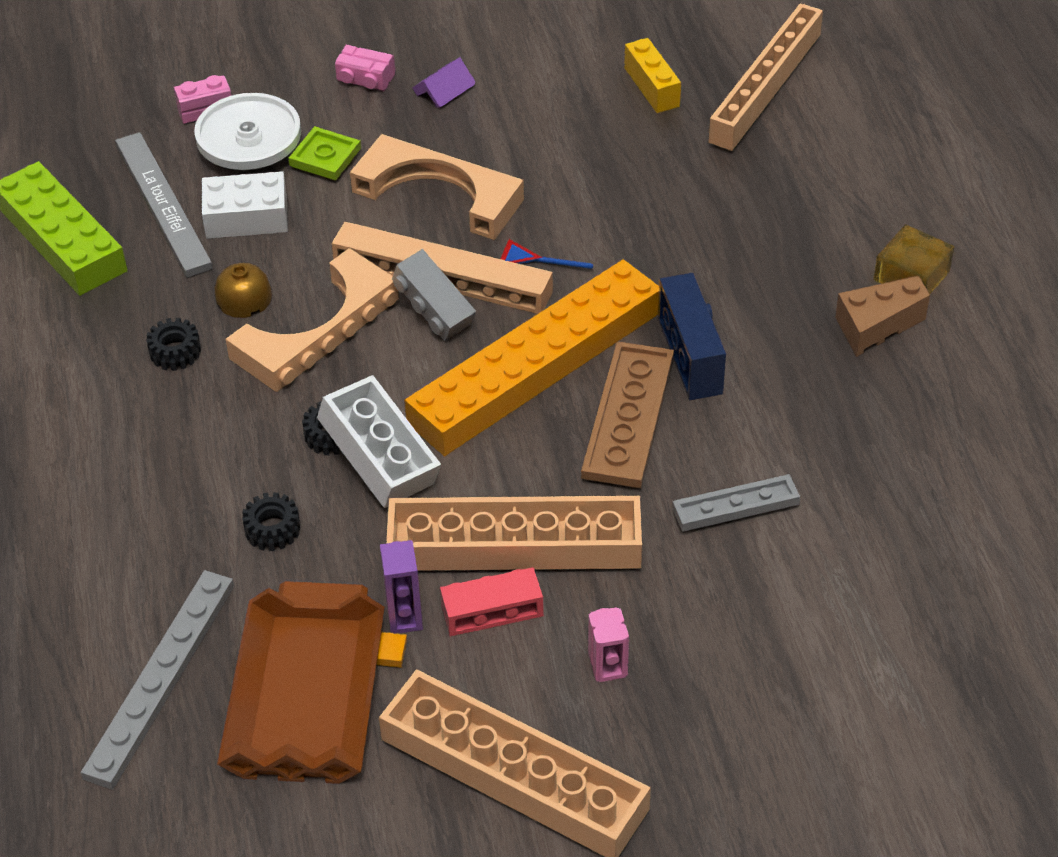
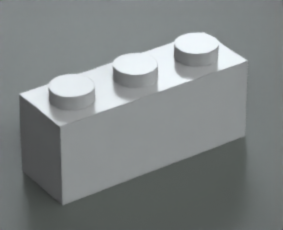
M423 249L396 265L392 277L394 286L399 292L406 295L411 301L413 309L423 315L435 334L440 335L444 341H447L471 325L476 310Z

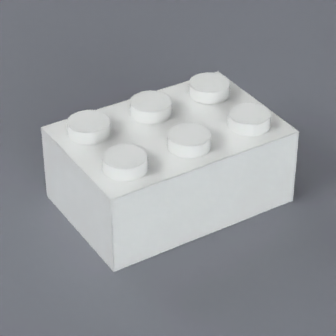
M284 172L202 178V218L206 239L288 232L287 194Z

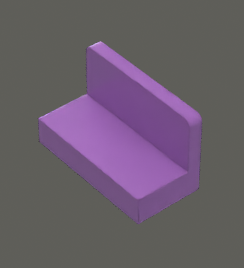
M459 57L412 88L417 96L427 91L436 107L440 108L475 84V80Z

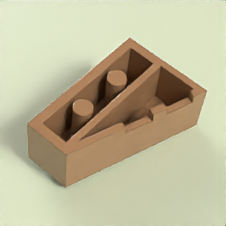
M919 276L838 293L835 318L857 357L864 353L865 348L873 344L878 346L885 342V338L895 332L900 334L926 320L930 294Z

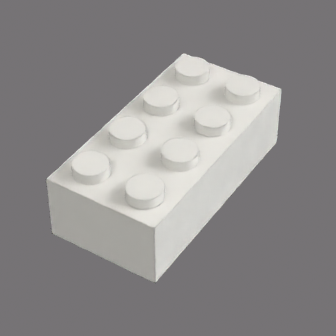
M373 375L323 397L317 419L384 508L389 506V498H407L434 485L441 463Z

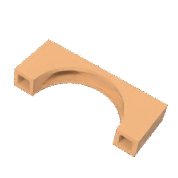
M383 134L379 136L350 172L352 193L376 200L389 188L410 180L438 179L453 183L465 190L474 201L473 207L469 212L470 232L493 240L496 239L524 201V180Z
M350 248L329 263L331 281L345 296L342 308L330 321L313 330L296 334L269 333L245 324L226 338L229 359L272 390L278 392L306 369L311 368L327 353L332 352L348 337L353 336L365 324L373 321L377 315L392 306L399 299L398 290L392 280L393 276Z

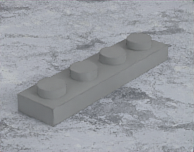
M790 474L675 500L673 501L672 509L681 531L684 532L799 505L800 495Z

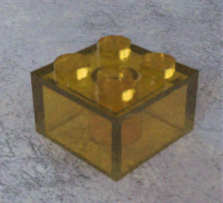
M905 224L877 255L874 280L883 284L919 276L927 291L931 294L950 272L955 246Z

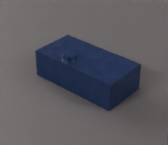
M693 273L660 278L658 321L669 349L674 350L673 360L689 401L723 394L726 352L712 320L711 305L705 303Z

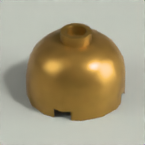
M250 263L230 265L219 274L215 284L216 303L221 307V311L231 317H251V312L259 309L261 313L271 303L272 292L268 278L256 265Z

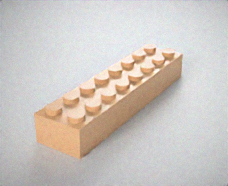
M640 496L389 498L386 544L394 541L413 540L418 571L523 570L532 567L534 569L641 568L642 558Z
M417 669L379 717L381 739L384 742L604 857H619L650 810L651 787Z

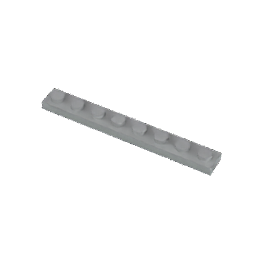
M204 570L82 769L81 775L83 780L112 790L114 789L233 590L234 582L232 578Z

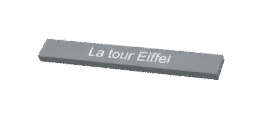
M141 133L116 139V146L186 278L213 269L210 258Z

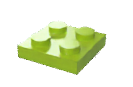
M314 126L290 155L289 166L337 180L361 150V140Z

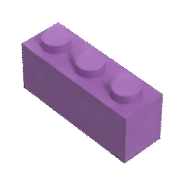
M413 540L380 544L391 633L398 634L423 630L418 570Z

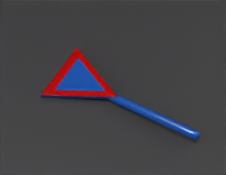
M511 239L508 240L500 258L501 260L518 264L536 261L587 269L594 267L592 263L541 257Z

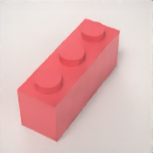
M533 567L523 570L517 569L495 576H484L480 579L452 583L448 586L440 587L441 607L450 637L543 616V595Z

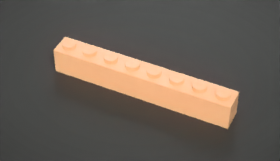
M801 3L797 6L711 116L709 143L733 151L821 35L823 10Z
M344 222L332 241L333 259L350 248L392 276L397 264L423 249L462 295L536 314L545 309L553 293V272L358 224Z

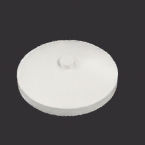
M242 93L223 98L206 108L195 124V139L200 153L207 160L218 166L237 170L262 168L282 160L295 149L301 137L300 119L294 107L279 97L263 93Z

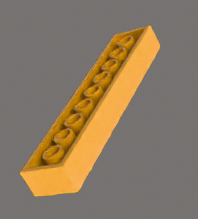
M624 259L406 398L404 400L406 419L422 438L445 457L617 341L658 315L659 285Z

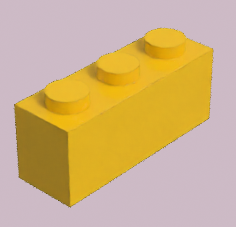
M645 38L625 44L624 68L655 112L660 113L680 107L681 81L650 39Z

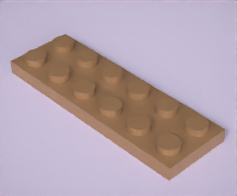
M617 341L582 466L581 479L636 488L642 487L674 359V350Z

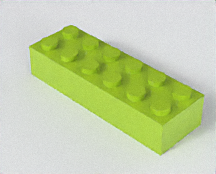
M39 161L0 179V211L79 296L127 272L122 246Z

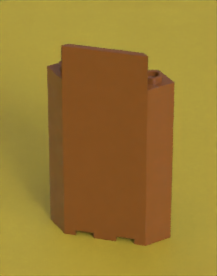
M285 581L280 584L278 592L268 588L249 600L217 765L243 779L257 780L258 774L278 775V781L305 782V777L310 776L326 777L325 782L340 784L361 772L385 608L367 596L368 588L356 584Z

